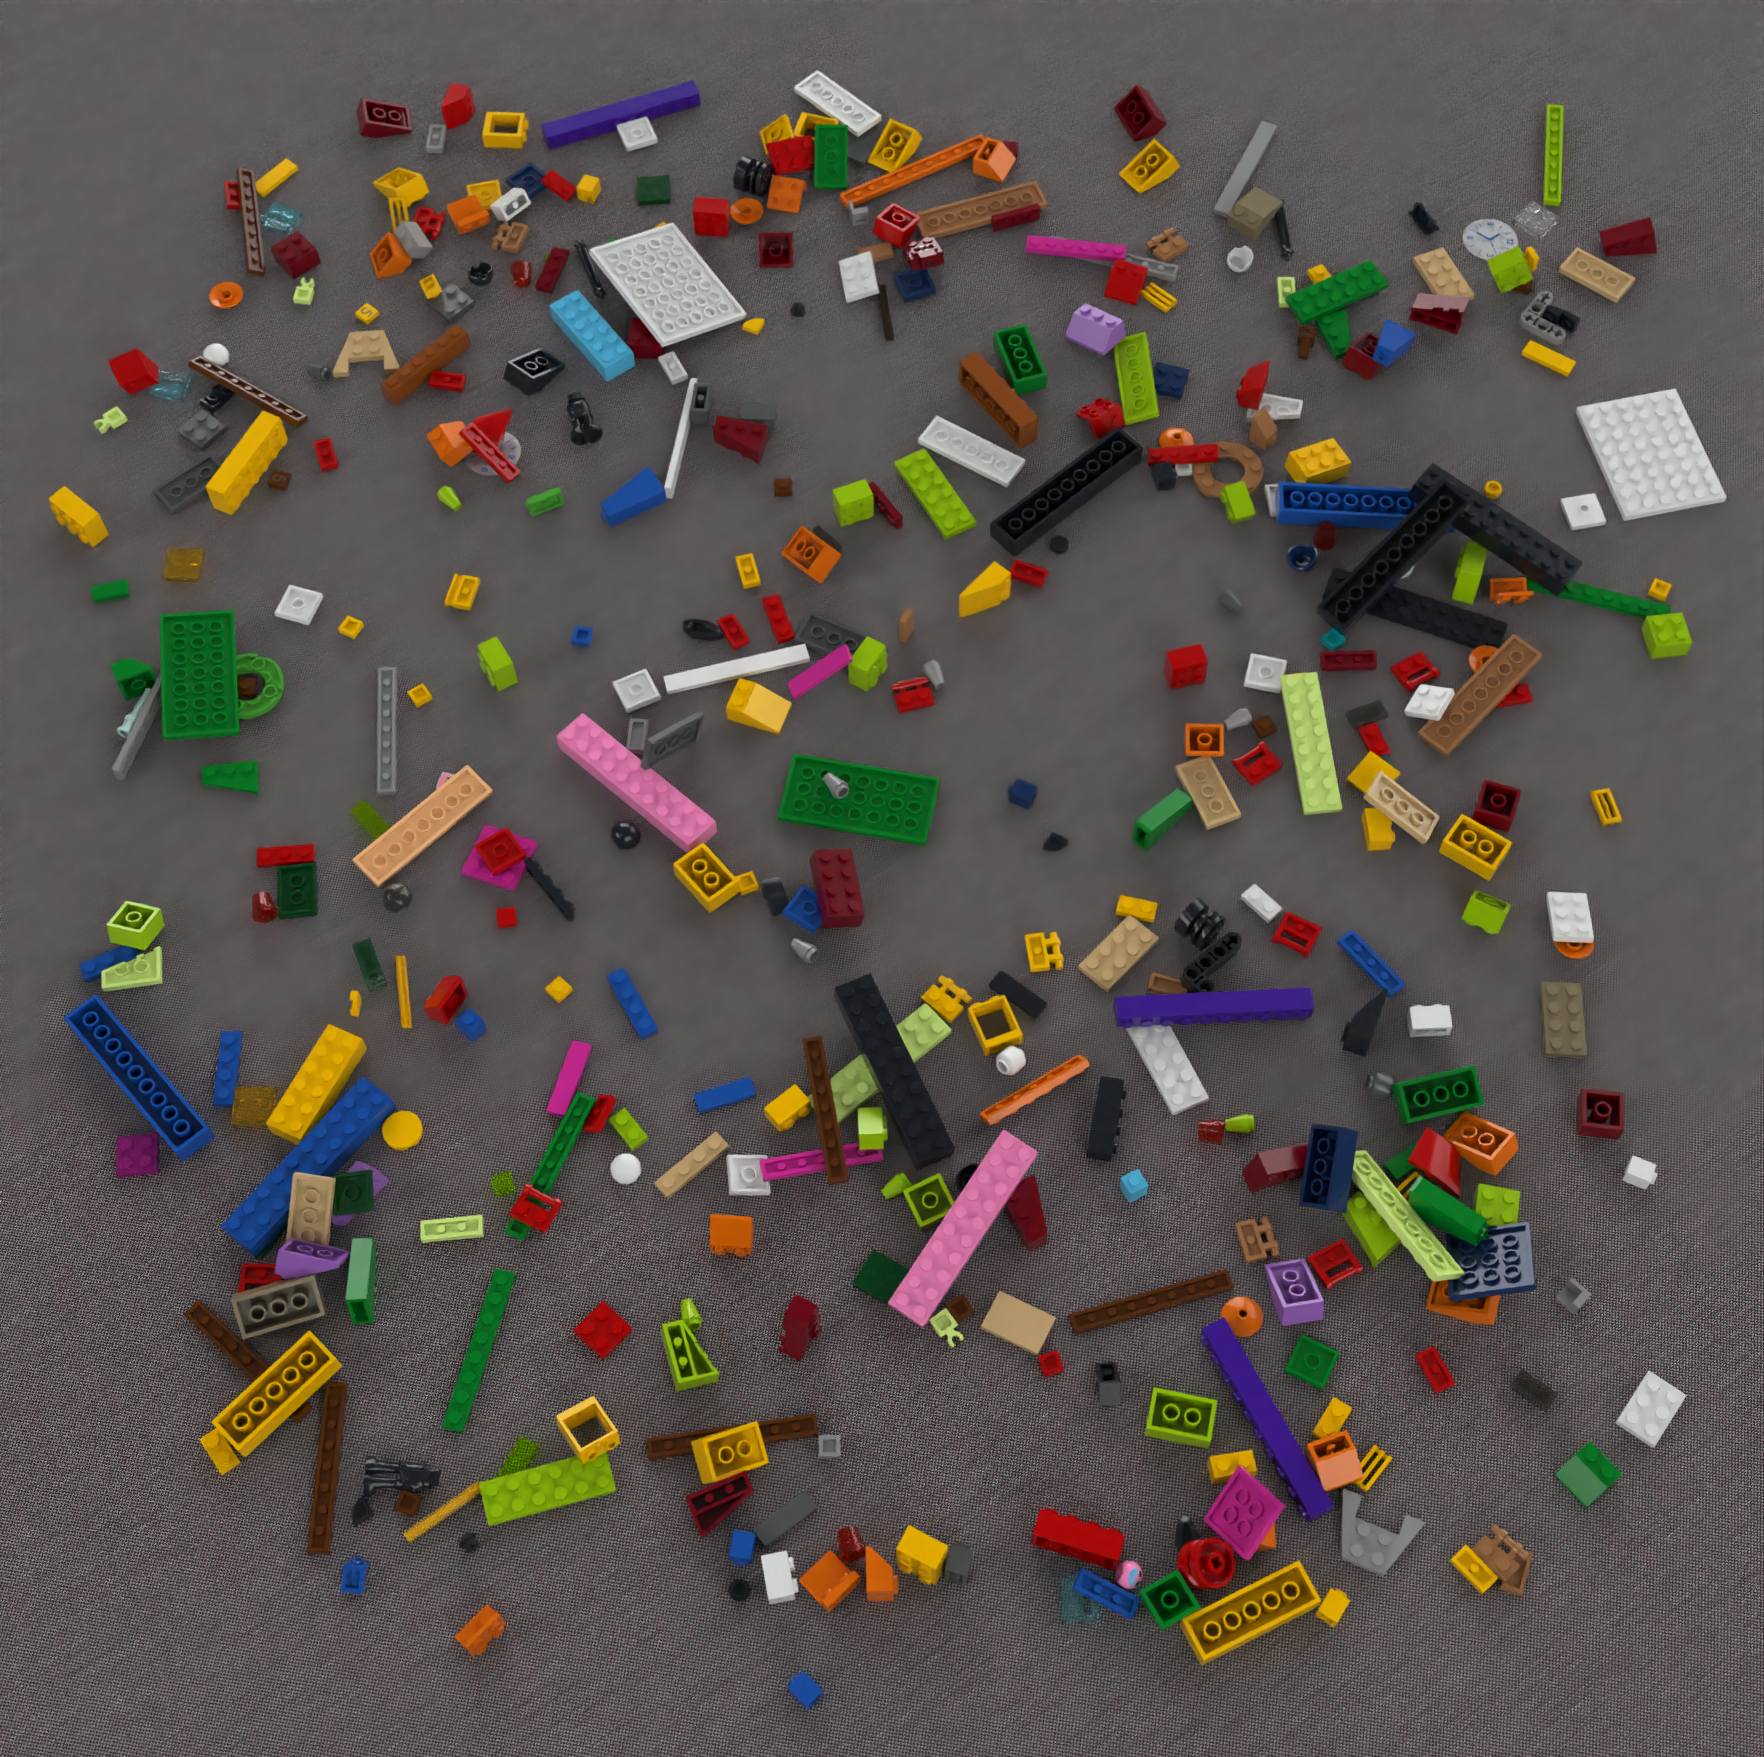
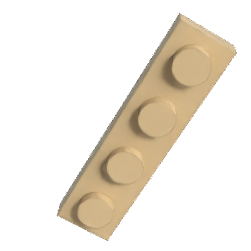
M715 1131L655 1181V1186L669 1199L727 1151L729 1144Z

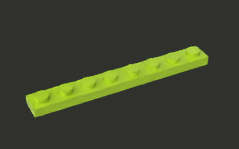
M1547 104L1543 205L1560 206L1563 105Z

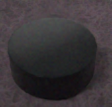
M1055 536L1051 540V550L1057 554L1065 553L1068 550L1069 542L1064 536Z

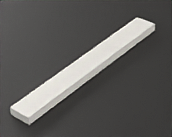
M697 378L690 379L664 489L666 498L669 499L673 498L691 423L690 407L694 383H698Z
M801 644L663 676L669 695L810 662L806 644Z

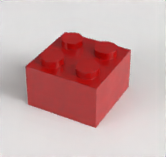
M696 196L693 207L695 235L728 237L731 224L729 199Z
M1202 644L1166 651L1163 673L1169 689H1180L1187 685H1197L1205 681L1208 659Z

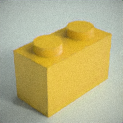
M1364 808L1362 823L1367 851L1391 849L1392 843L1395 842V831L1391 830L1392 820L1377 808Z
M794 1084L764 1107V1113L766 1118L781 1133L784 1129H790L798 1118H803L810 1112L811 1102L798 1086Z
M1252 1450L1210 1456L1207 1463L1212 1485L1228 1482L1238 1466L1244 1467L1254 1477L1257 1472Z

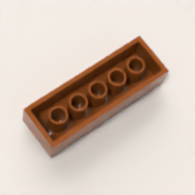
M977 351L959 361V383L1019 449L1036 441L1038 416L1028 408L1024 400L1017 396L1016 391L1007 385L1005 379L1001 378L996 370L990 367L986 359L980 356Z

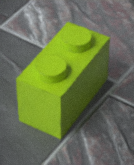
M1245 481L1224 486L1220 493V499L1226 506V516L1231 521V524L1252 519L1256 513Z
M882 1107L858 1108L860 1150L884 1149V1140H888L887 1128H883L887 1127L886 1115H882Z

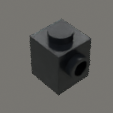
M1171 462L1153 464L1152 477L1157 492L1174 489L1178 476L1176 470H1173Z

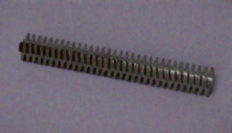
M878 284L879 293L877 295L885 340L893 341L894 332L885 285Z

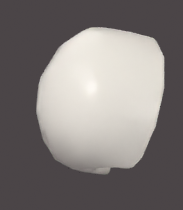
M1247 246L1242 248L1235 247L1227 256L1228 267L1235 272H1245L1250 268L1254 255L1252 250Z
M213 343L208 345L203 352V358L219 367H223L225 363L229 362L230 354L226 347L221 344Z
M632 1154L616 1156L611 1163V1175L620 1184L633 1183L641 1174L640 1162Z

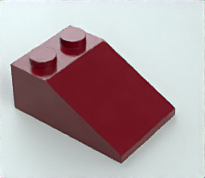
M365 98L361 99L356 111L360 136L381 138L412 133L408 106Z
M1369 332L1364 334L1349 346L1341 364L1347 370L1360 374L1362 378L1372 380L1384 367V365L1372 359L1378 337Z

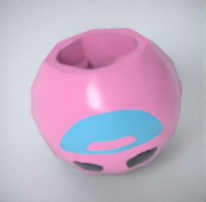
M1125 1561L1119 1564L1116 1571V1581L1120 1587L1130 1590L1139 1586L1143 1580V1572L1140 1566L1134 1561Z

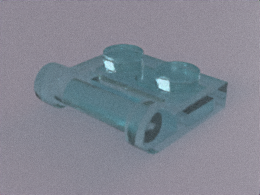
M274 201L266 213L262 214L259 219L260 224L277 228L289 235L303 218V213Z
M158 369L159 383L150 387L148 392L150 397L183 401L191 382V374L186 372L183 374L166 372L163 369ZM163 378H167V379L182 380V383L171 382V381H164V380H162V379H163Z
M1061 1576V1622H1102V1615L1099 1614V1604L1091 1599L1090 1614H1084V1596L1072 1590L1077 1576Z

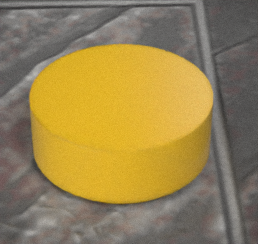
M1489 481L1485 484L1483 492L1488 498H1498L1502 492V485L1497 481Z

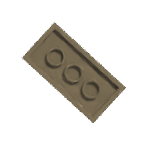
M1541 982L1540 997L1545 1057L1586 1058L1587 1049L1581 983Z

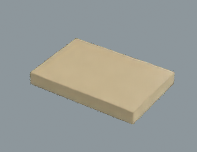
M999 1290L981 1325V1329L1038 1356L1056 1317Z

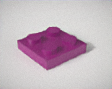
M158 1133L117 1137L116 1175L118 1178L159 1173L160 1136Z

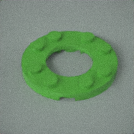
M255 653L237 656V677L245 673H257L264 678L266 683L263 693L258 695L256 699L250 701L238 699L239 719H251L261 716L274 708L280 701L284 693L285 680L280 667L271 658L258 656Z

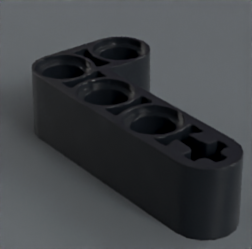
M1236 932L1227 933L1184 968L1180 980L1182 987L1186 988L1188 993H1205L1201 989L1207 992H1214V983L1208 977L1238 953L1242 944L1240 934Z

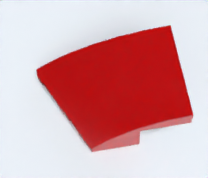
M513 409L477 416L473 423L499 448L500 443L504 441L506 427L510 425Z
M1427 1127L1407 1163L1426 1172L1424 1176L1441 1184V1189L1459 1198L1460 1154L1447 1140Z

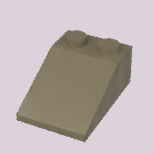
M1255 187L1236 202L1227 214V225L1255 241L1283 205V202Z

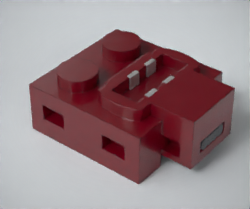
M925 237L923 240L909 241L906 244H902L903 257L912 271L920 270V267L922 270L944 264L943 251L934 237Z

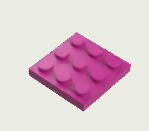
M485 824L475 845L501 829ZM512 833L526 853L527 858H532L538 846L537 841ZM473 847L461 872L462 875L514 892L526 869L524 860L500 874L493 876L475 850V847Z
M1238 1466L1203 1520L1239 1555L1246 1560H1250L1285 1505L1244 1467Z

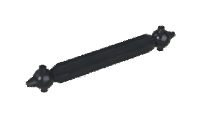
M1281 206L1275 214L1281 249L1283 250L1281 258L1290 261L1294 250H1290L1291 242L1285 211Z
M577 239L574 246L578 249L594 289L593 293L596 297L603 300L604 295L607 293L602 288L586 249L587 245L582 240Z

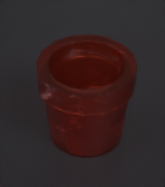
M526 260L513 262L510 266V271L515 286L518 288L529 287L531 284V263Z
M1325 521L1320 523L1314 534L1313 543L1320 550H1330L1336 545V526L1332 522Z
M258 892L252 896L253 911L251 918L254 921L268 923L278 916L279 908L274 905L268 892Z
M1224 1119L1199 1120L1198 1140L1223 1145Z
M845 1527L837 1532L838 1555L842 1562H853L866 1556L867 1546L863 1543L857 1527Z

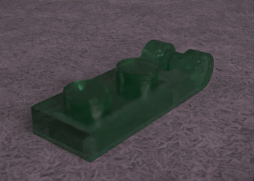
M368 938L352 944L368 991L372 992L377 987L382 986L383 988L388 986L371 939ZM378 975L379 979L371 981V977Z

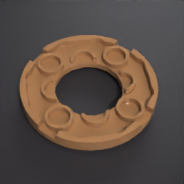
M1227 441L1218 442L1219 459L1230 458L1232 461L1240 462L1244 467L1245 474L1238 482L1245 481L1249 496L1253 495L1257 491L1263 476V467L1259 457L1244 445ZM1215 462L1193 463L1192 478L1196 487L1207 497L1210 498L1212 496L1220 499L1221 490L1224 486L1231 484L1221 483L1212 476L1210 469Z

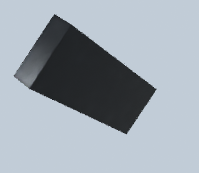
M1002 970L989 983L991 989L1001 996L1005 995L1008 1001L1035 1020L1047 1007L1048 1003Z

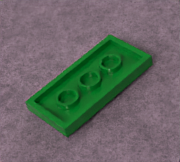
M815 125L814 190H847L848 125Z

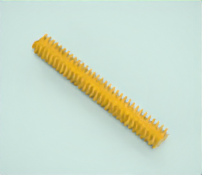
M404 955L395 956L398 979L400 1018L402 1028L406 1029L412 1028L407 966H405L407 964Z
M476 1481L472 1487L469 1486L467 1490L465 1489V1492L462 1491L463 1494L460 1493L461 1496L458 1494V1497H453L449 1503L446 1502L444 1506L442 1505V1508L439 1507L440 1510L437 1509L435 1513L432 1512L433 1515L430 1513L431 1517L428 1515V1518H423V1521L421 1520V1522L416 1523L412 1529L409 1528L407 1532L405 1531L404 1536L410 1543L412 1540L417 1539V1537L419 1538L421 1533H426L428 1528H433V1525L438 1524L437 1522L440 1523V1520L442 1521L447 1516L449 1517L451 1512H456L458 1507H463V1504L468 1503L467 1501L470 1502V1499H474V1496H479L481 1490L478 1482Z

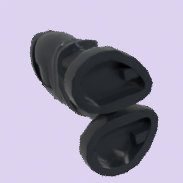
M580 392L569 394L568 407L566 409L574 427L570 433L572 443L576 445H585L587 443L582 423H585L589 442L594 443L603 436V431L599 425L593 424V416L587 401Z
M367 1456L363 1487L364 1497L373 1496L376 1489L381 1488L405 1489L409 1492H416L425 1488L429 1489L430 1486H439L441 1469H431V1465L427 1466L420 1463L399 1461L398 1464L381 1462L378 1461L376 1456ZM377 1473L398 1474L396 1478L372 1476Z

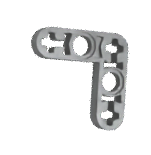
M1541 291L1522 313L1519 325L1552 344H1562L1566 332L1562 328L1541 318L1547 305L1551 306L1553 301L1552 293ZM1532 308H1538L1540 312H1535ZM1544 326L1546 330H1540L1538 327Z

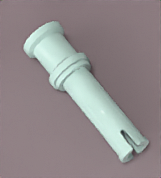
M151 688L145 689L132 712L124 717V723L117 728L120 736L127 739Z

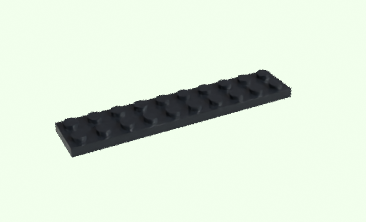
M1334 567L1322 599H1325L1351 572ZM1394 586L1367 612V614L1474 649L1483 645L1499 649L1508 623Z

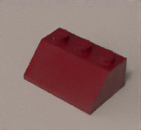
M1135 85L1114 107L1135 142L1157 135L1168 124L1149 92L1138 85Z

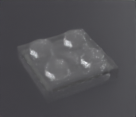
M1532 200L1513 219L1512 224L1540 240L1559 221L1560 217Z

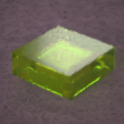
M510 1170L490 1177L496 1197L516 1191Z

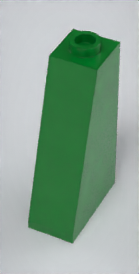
M1177 788L1134 822L1132 841L1147 852L1190 810L1192 799L1189 794Z
M1419 1176L1409 1189L1410 1206L1423 1222L1474 1246H1477L1481 1240L1486 1239L1489 1232L1487 1229V1219L1431 1182Z
M373 1237L352 1239L345 1300L353 1324L374 1323L376 1246Z

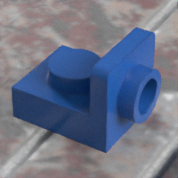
M351 1558V1560H348L343 1565L340 1592L363 1594L365 1591L366 1572L370 1567V1562H364L362 1558Z

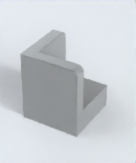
M852 200L848 201L852 225L868 224V208H854Z
M1571 1278L1566 1286L1556 1295L1555 1299L1575 1315L1592 1294L1575 1279Z

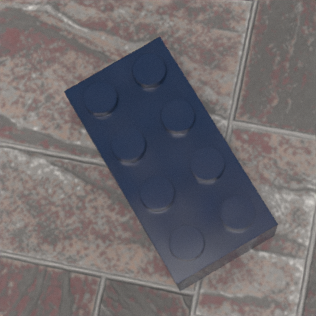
M1311 1125L1299 1200L1300 1206L1346 1213L1359 1131L1335 1126Z

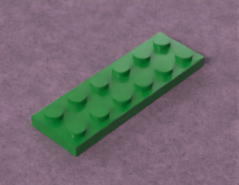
M1370 259L1287 295L1285 301L1301 324L1304 325L1388 288L1389 283Z

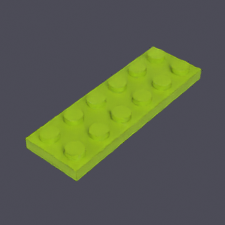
M1146 331L1124 337L1114 346L1124 421L1126 425L1160 415Z
M925 448L894 461V467L945 540L977 526V521Z
M607 1451L584 1464L575 1456L479 1483L489 1527L616 1492Z

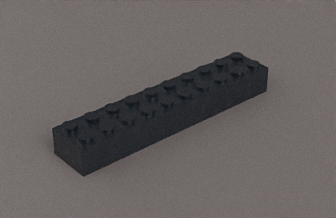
M1116 428L990 523V536L1015 557L1142 461L1143 447L1121 428Z
M1432 462L1413 484L1408 497L1419 504L1445 478L1471 501L1469 510L1452 527L1558 597L1576 575L1583 561Z
M1444 478L1317 606L1316 613L1344 636L1469 510L1471 501Z
M871 973L834 987L833 996L916 1171L952 1156L955 1147Z

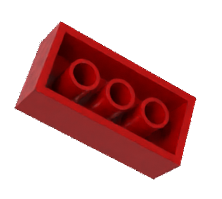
M1045 1508V1510L1040 1509L1031 1545L1116 1571L1126 1535L1121 1534L1122 1532L1118 1529L1109 1528L1107 1530L1101 1528L1100 1524L1088 1521L1085 1523L1079 1521V1518L1074 1515L1067 1514L1063 1516L1054 1509Z

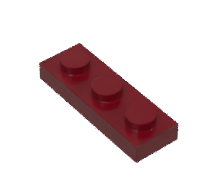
M1036 203L992 215L991 228L995 232L1039 220L1040 206Z
M553 247L535 286L536 290L550 294L553 293L569 258V250Z
M874 481L868 483L878 511L886 516L887 522L893 525L896 530L902 528L903 516Z
M1376 650L1320 652L1321 671L1377 670Z

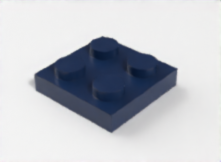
M531 162L506 179L507 184L511 188L524 189L529 200L547 188L541 183L546 174Z
M920 267V270L912 271L910 269L893 274L894 281L904 303L936 294V288L927 269L922 270Z
M1157 362L1153 372L1156 394L1181 400L1190 369Z

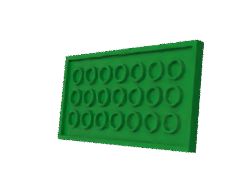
M234 610L159 614L163 741L240 736Z
M793 754L777 821L926 846L940 778ZM827 773H832L848 784L849 792L844 798L838 799L832 795L823 781V777Z

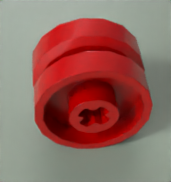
M1196 1539L1187 1542L1181 1548L1178 1554L1177 1567L1186 1584L1192 1589H1214L1226 1586L1231 1581L1235 1572V1560L1230 1547L1221 1539Z

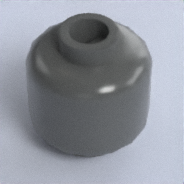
M1374 1071L1367 1075L1364 1088L1367 1090L1368 1095L1385 1100L1390 1095H1393L1392 1084L1394 1079L1390 1074Z

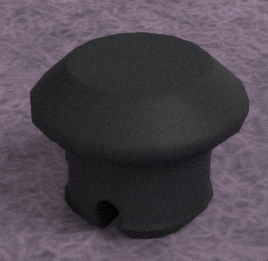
M795 302L790 312L793 316L800 317L805 314V308L802 303L799 302L798 304V302Z
M475 1533L464 1535L460 1539L459 1547H464L468 1552L474 1551L472 1547H478V1542L474 1538Z

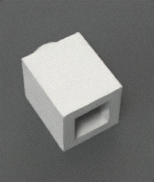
M1633 1155L1627 1164L1622 1181L1646 1190L1648 1185H1653L1656 1180L1657 1173L1654 1172L1656 1164Z

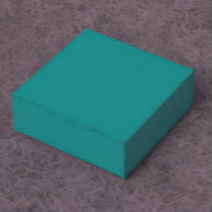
M1332 628L1320 638V642L1329 650L1335 651L1346 642V638L1336 629Z

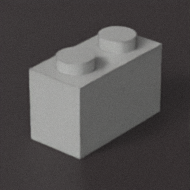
M402 221L394 231V234L410 258L424 259L433 248L416 222Z

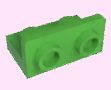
M559 487L539 495H534L526 499L527 502H525L531 517L564 505L562 492Z

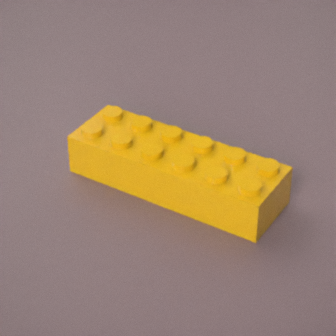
M262 411L205 486L215 509L232 515L239 508L243 499L249 495L252 487L258 483L259 478L268 469L272 460L277 457L281 448L286 445L288 438L280 417Z
M331 1024L327 1025L267 1120L266 1125L272 1134L298 1145L325 1117L367 1050L362 1038Z
M309 1330L211 1422L236 1450L246 1457L343 1365Z
M1297 1561L1181 1620L1180 1627L1202 1666L1317 1608L1321 1603V1599L1300 1561Z

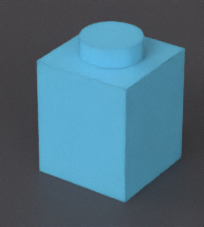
M1139 1169L1120 1178L1119 1188L1129 1204L1147 1194L1149 1185Z

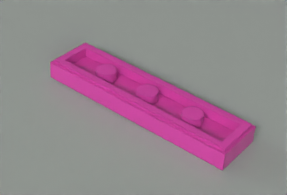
M843 644L789 681L788 686L792 697L798 699L851 663L853 659L848 646Z
M572 1040L546 1110L548 1114L565 1117L591 1052L592 1046L590 1044Z

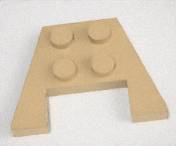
M384 330L350 332L333 369V376L348 377L350 362L384 360L385 374L395 373L400 369Z

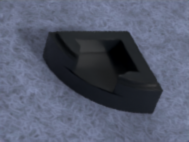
M1052 832L1043 845V849L1047 851L1061 850L1069 844V840Z
M364 1495L357 1500L353 1509L352 1521L355 1527L374 1516Z

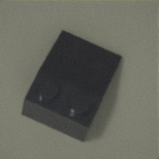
M538 348L507 361L503 379L522 391L523 394L530 396L541 391L565 368V364L543 349Z
M1388 989L1382 990L1353 1016L1352 1022L1347 1021L1341 1039L1344 1042L1343 1050L1363 1057L1366 1056Z

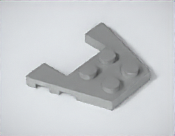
M1343 1489L1341 1493V1559L1384 1576L1421 1530L1425 1522L1406 1514L1398 1535L1356 1518L1355 1515L1362 1496Z

